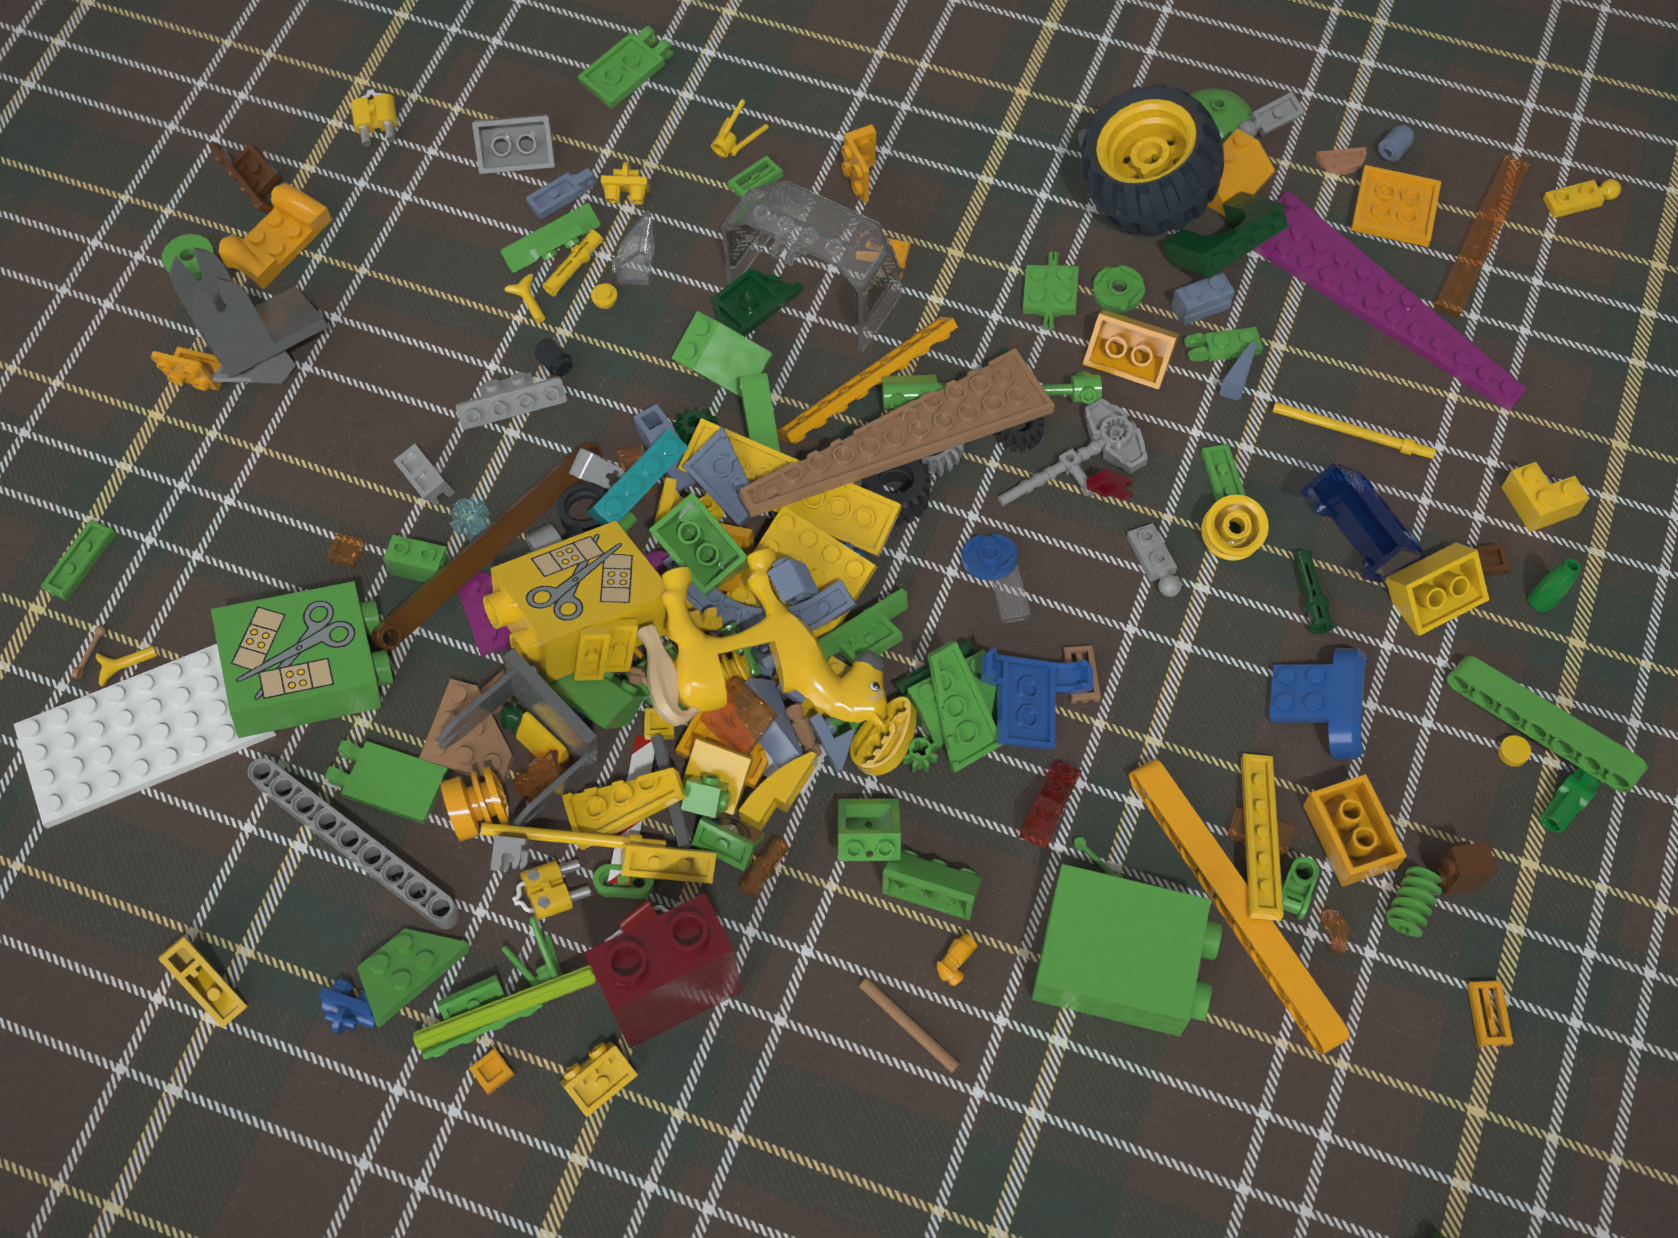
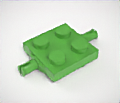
M1053 251L1048 253V265H1026L1023 314H1037L1044 317L1043 329L1046 331L1048 330V322L1049 331L1054 329V317L1076 315L1079 266L1058 265L1059 253L1055 251L1054 260Z

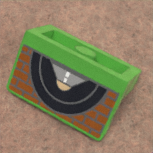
M723 812L716 818L704 816L700 819L691 845L700 850L714 851L717 853L716 858L745 871L750 865L756 846L764 840L766 833Z

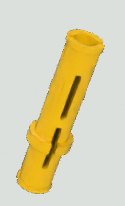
M590 230L579 245L576 244L572 247L571 254L549 279L543 283V288L548 294L556 296L558 291L579 267L590 260V255L603 242L601 235L594 230Z

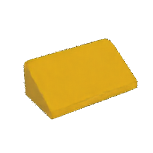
M525 712L516 737L552 773L556 774L570 761L568 750L529 712Z

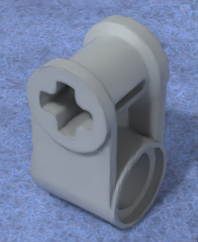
M580 448L569 474L610 489L625 472L619 466ZM607 473L615 475V479L609 480L606 478Z

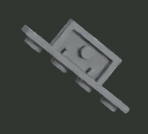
M520 372L513 374L507 379L485 382L484 385L479 386L480 398L458 403L455 407L462 429L466 430L565 403L567 398L561 377L557 376L534 383L531 372Z

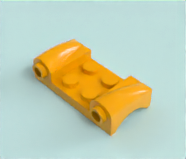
M288 183L278 185L272 190L271 202L274 209L244 239L232 234L224 237L219 244V254L225 266L242 271L262 289H265L332 221L326 206Z

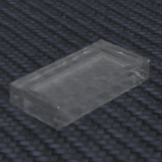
M1017 565L1013 572L1006 577L991 580L1002 624L1030 619L1031 614Z

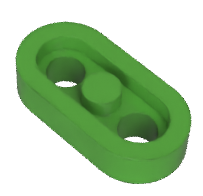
M619 864L602 865L593 875L595 889L604 897L642 899L649 896L655 888L654 878L632 877L631 884L625 885L622 883H628L630 878L621 874L617 878L619 884H613L612 886L604 885L609 878L610 870H621V865ZM639 881L645 883L641 888L635 887V884Z

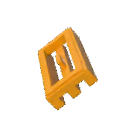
M1469 982L1467 989L1478 1047H1485L1486 1045H1491V1047L1512 1045L1513 1038L1502 982ZM1489 988H1493L1502 1037L1497 1036ZM1478 989L1481 991L1489 1037H1487Z

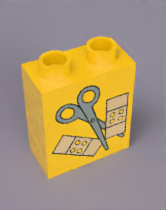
M617 521L491 568L493 593L483 597L486 614L495 629L504 626L509 628L511 631L509 636L511 648H514L529 665L534 664L547 684L574 673L580 631L587 627L614 620L636 619L638 629L653 624L660 637L667 635L668 613L661 601V595L666 590L663 579ZM636 636L635 647H638L643 642Z

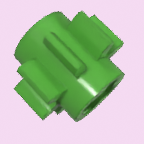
M924 735L923 738L913 737L902 763H909L914 773L917 769H924L928 772L929 763H937L938 756L933 753L937 749V744H930L927 740V735Z

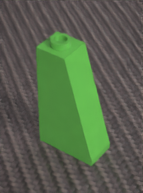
M767 373L740 377L748 439L780 452Z

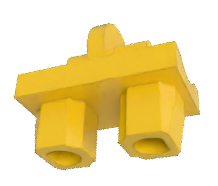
M623 162L622 169H614L613 176L601 175V184L607 203L618 204L620 203L621 192H630V203L643 205L646 193H650L648 178L639 177V170H631L629 162Z

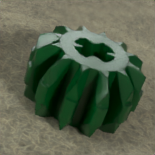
M698 405L695 411H691L687 407L686 414L678 413L677 422H674L673 428L680 440L687 446L701 418L719 425L716 416H712L709 409L701 412V408Z

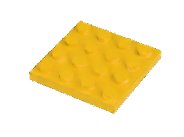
M785 506L780 509L753 551L756 552L767 548L774 549L776 561L788 557L789 559L793 558L801 563L803 562L806 564L819 592L842 580L855 601L878 567ZM748 565L738 575L742 577L740 587L734 592H727L726 595L743 605L764 609L757 597L748 588L747 582L752 573ZM772 581V587L778 596L779 591L775 590L776 586L773 585L774 581ZM783 602L787 607L794 606L792 604ZM848 612L827 625L814 630L813 633L817 638L826 636L841 625Z

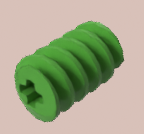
M1412 866L1406 870V877L1401 881V888L1397 890L1396 898L1391 903L1392 908L1388 910L1386 916L1387 923L1398 932L1413 937H1421L1423 932L1419 927H1425L1428 924L1423 916L1430 917L1432 915V909L1428 906H1435L1437 904L1434 896H1439L1442 890L1436 884L1441 883L1442 879L1428 869Z

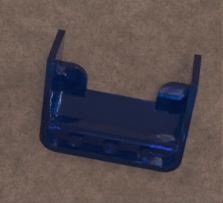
M1333 462L1299 491L1302 496L1314 500L1312 506L1322 517L1327 515L1336 521L1364 558L1362 560L1364 567L1361 568L1365 580L1381 583L1386 580V577L1426 557L1425 552L1373 484L1360 471Z

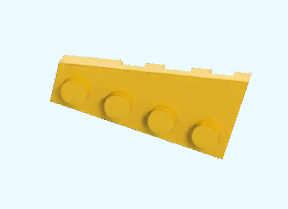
M674 768L641 775L637 779L627 782L623 780L613 782L611 786L584 789V792L578 794L568 793L562 795L573 832L614 835L687 797L679 772ZM576 844L582 850L590 847V845Z

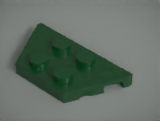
M749 268L711 298V303L718 322L746 337L803 292V285L799 282H795L794 285L782 282L781 277L772 274L766 275L761 271Z

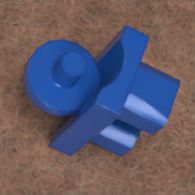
M337 979L330 989L322 988L318 995L323 1001L322 1011L326 1012L325 1020L333 1022L332 1031L341 1034L346 1027L356 1029L358 1024L374 1029L376 1024L366 998L365 990L362 991L358 999L352 998L350 996L354 991L353 985L341 979Z

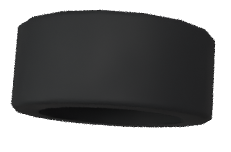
M577 483L563 491L557 506L563 528L568 532L573 524H580L584 533L600 527L601 525L594 519L588 521L571 519L569 509L575 502L582 499L599 501L606 491L593 483Z

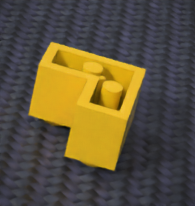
M1537 462L1511 470L1501 487L1529 532L1578 515L1589 500V496L1576 476L1550 484Z

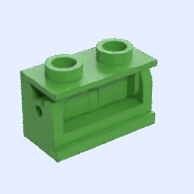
M392 535L383 557L390 575L420 582L429 580L450 561L448 555L445 554L447 549L445 546Z

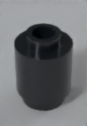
M543 339L537 344L535 357L550 374L562 377L570 372L573 367L571 356L556 339Z

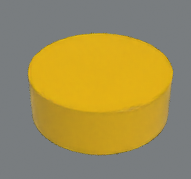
M1508 736L1499 745L1498 754L1505 764L1518 767L1530 758L1531 747L1520 736Z

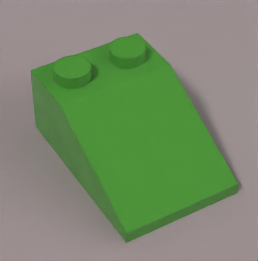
M697 311L672 359L681 367L742 398L740 377L763 374L773 353L722 323Z

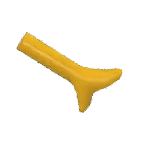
M533 274L525 276L519 284L508 285L504 288L505 292L516 294L523 298L536 323H541L545 320L544 314L531 293Z
M151 646L118 659L107 658L97 653L96 659L102 666L99 675L100 686L104 687L119 670L158 657L155 647Z

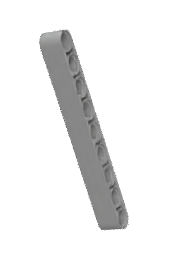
M259 758L248 767V777L268 798L436 927L450 929L457 924L460 917L459 909L450 896L271 760ZM270 772L267 778L260 780L264 773ZM292 788L288 795L282 796L286 789ZM314 805L310 812L303 813L307 806ZM336 821L332 829L325 830L328 823ZM359 838L354 846L347 847L351 839ZM381 855L377 863L369 864L373 856ZM398 872H404L403 877L399 881H391L393 875ZM422 889L427 890L424 897L414 899L416 892ZM450 907L449 912L445 916L437 917L439 909Z

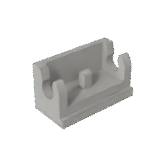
M413 444L393 460L424 500L428 499L433 505L439 504L437 499L439 494L444 493L446 496L451 497L456 493L428 456L416 444Z
M494 836L490 870L508 872L511 863L513 869H516L520 864V869L524 870L528 864L530 846L533 847L534 840Z

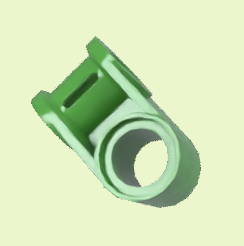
M1299 857L1294 860L1281 884L1283 910L1297 915V919L1301 921L1309 907L1312 898L1311 894L1319 875L1318 865L1311 858ZM1295 869L1306 871L1309 879H1300L1296 875Z

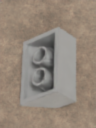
M551 114L484 119L472 122L479 174L555 167Z

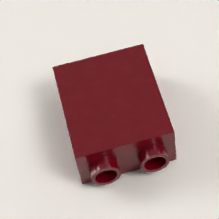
M706 893L584 952L629 1049L743 992L734 949Z

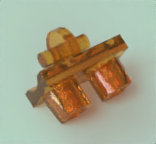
M550 750L541 759H534L529 764L526 774H518L513 779L518 795H527L531 803L566 772L565 767L558 764L559 754L557 750Z

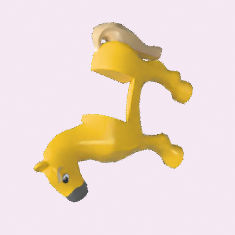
M774 549L758 550L747 556L748 565L752 572L747 585L749 590L762 604L766 617L760 623L743 632L722 638L704 634L697 628L689 615L686 597L687 589L692 584L690 568H675L662 575L666 590L661 595V601L668 613L667 634L671 640L678 644V655L675 660L669 655L653 624L640 627L637 631V636L647 649L648 665L646 679L654 710L663 720L673 726L684 725L701 711H712L726 707L727 692L718 654L769 643L783 693L794 690L799 691L830 717L855 723L868 720L876 726L887 728L882 717V712L887 703L883 684L884 663L882 658L876 653L866 650L856 656L850 671L842 678L837 676L822 652L820 641L809 625L780 601L772 587L771 576L767 574L773 568L772 564L776 562ZM679 702L688 709L681 710L679 707Z

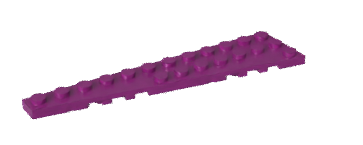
M1288 190L1277 202L1284 204L1288 228L1252 251L1509 412L1527 390L1525 386L1341 235L1297 196Z

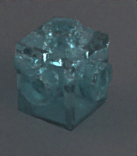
M465 497L452 505L453 510L449 512L453 518L449 524L458 536L464 533L469 542L491 524L487 518L491 514L482 500L477 503L473 497L468 500ZM469 516H474L472 520L467 521Z

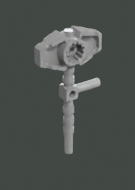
M1102 398L1085 407L1084 412L1091 439L1088 446L1081 447L1076 452L1073 448L1059 456L1058 463L1044 468L1042 472H1037L1030 479L1021 481L1019 485L998 496L997 499L1000 505L1004 506L1018 497L1032 492L1034 488L1041 487L1045 482L1055 479L1062 472H1065L1066 475L1072 474L1088 496L1094 495L1095 492L1088 490L1086 487V479L1088 477L1081 469V462L1090 459L1092 455L1099 454L1102 450L1104 452L1103 458L1117 468L1120 467L1129 474L1147 464L1148 460L1140 428H1137L1133 421H1129L1128 413L1118 406L1111 405Z

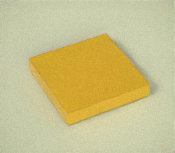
M698 737L695 740L682 781L684 790L686 780L694 775L701 777L703 774L716 775L721 778L720 781L729 783L727 793L731 794L728 809L724 812L734 815L737 811L754 758Z

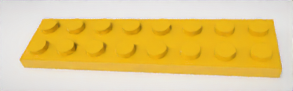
M701 418L678 469L689 474L683 465L722 427ZM725 429L750 484L772 472L779 471L782 467L792 462H801ZM849 483L788 504L785 507L831 537L842 542L852 543L856 548L879 557L901 511L902 505L858 485ZM782 507L777 508V509H774V510H771V511H774V512H776V513H779V511H780V509H781Z

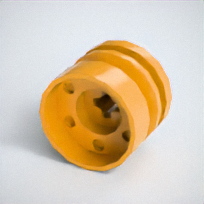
M491 766L483 768L485 782L481 783L477 772L472 771V786L466 787L460 776L440 783L449 817L460 842L480 835L479 821L484 820L486 823L495 824L493 819L495 815H498L501 825H510L509 803L502 783L493 772Z

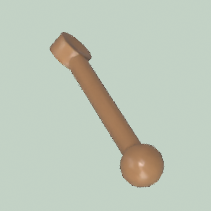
M97 626L95 628L94 638L78 667L72 670L73 678L80 679L82 677L83 668L100 637L106 634L104 626Z

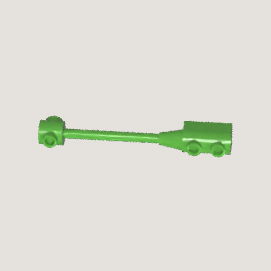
M1085 371L1071 376L1070 384L1041 385L1048 396L1071 395L1072 403L1084 402L1090 404L1101 399L1102 395L1100 375H1091ZM936 374L882 376L883 410H895L913 400H918L921 396L931 391L937 392L945 388L946 383L937 382Z

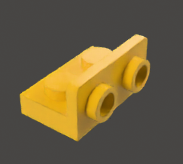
M604 1042L598 1044L588 1053L589 1059L581 1065L578 1063L572 1065L563 1073L564 1079L560 1084L586 1117L638 1076L612 1042H608L606 1045Z

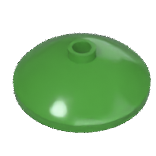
M1208 88L1190 94L1211 114L1219 129L1223 143L1232 135L1242 121L1250 120L1249 116L1252 111L1244 99L1231 91Z

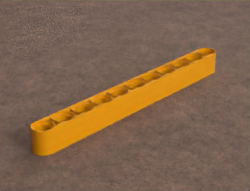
M1153 759L1130 772L1129 779L1132 786L1313 1048L1319 1054L1324 1055L1348 1040L1350 1034L1346 1025L1272 920L1250 918L1248 885L1158 759Z

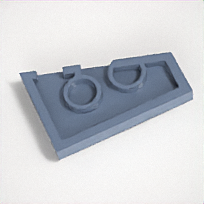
M722 427L683 467L741 527L751 516L740 498V489L749 485L750 482L726 430Z

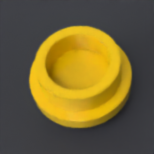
M599 284L592 290L591 298L593 303L599 308L608 309L615 304L618 294L614 286Z

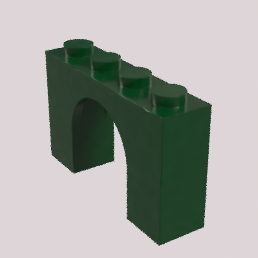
M1241 191L1222 203L1227 225L1234 229L1216 235H1201L1186 229L1179 230L1163 240L1169 264L1210 278L1288 228L1284 204Z

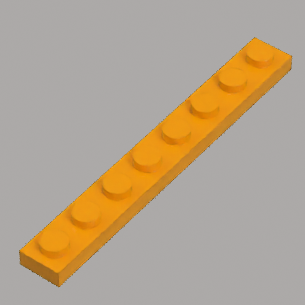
M939 317L779 428L777 436L780 441L793 444L802 441L806 437V433L811 429L823 426L831 415L845 411L848 408V404L854 399L863 398L874 385L882 384V376H889L894 371L906 368L910 365V360L929 352L930 346L936 342L948 339L951 336L950 332L958 327L954 318Z

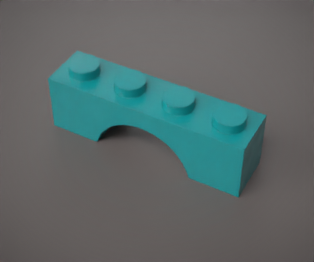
M668 428L587 513L601 526L613 521L618 523L689 447Z

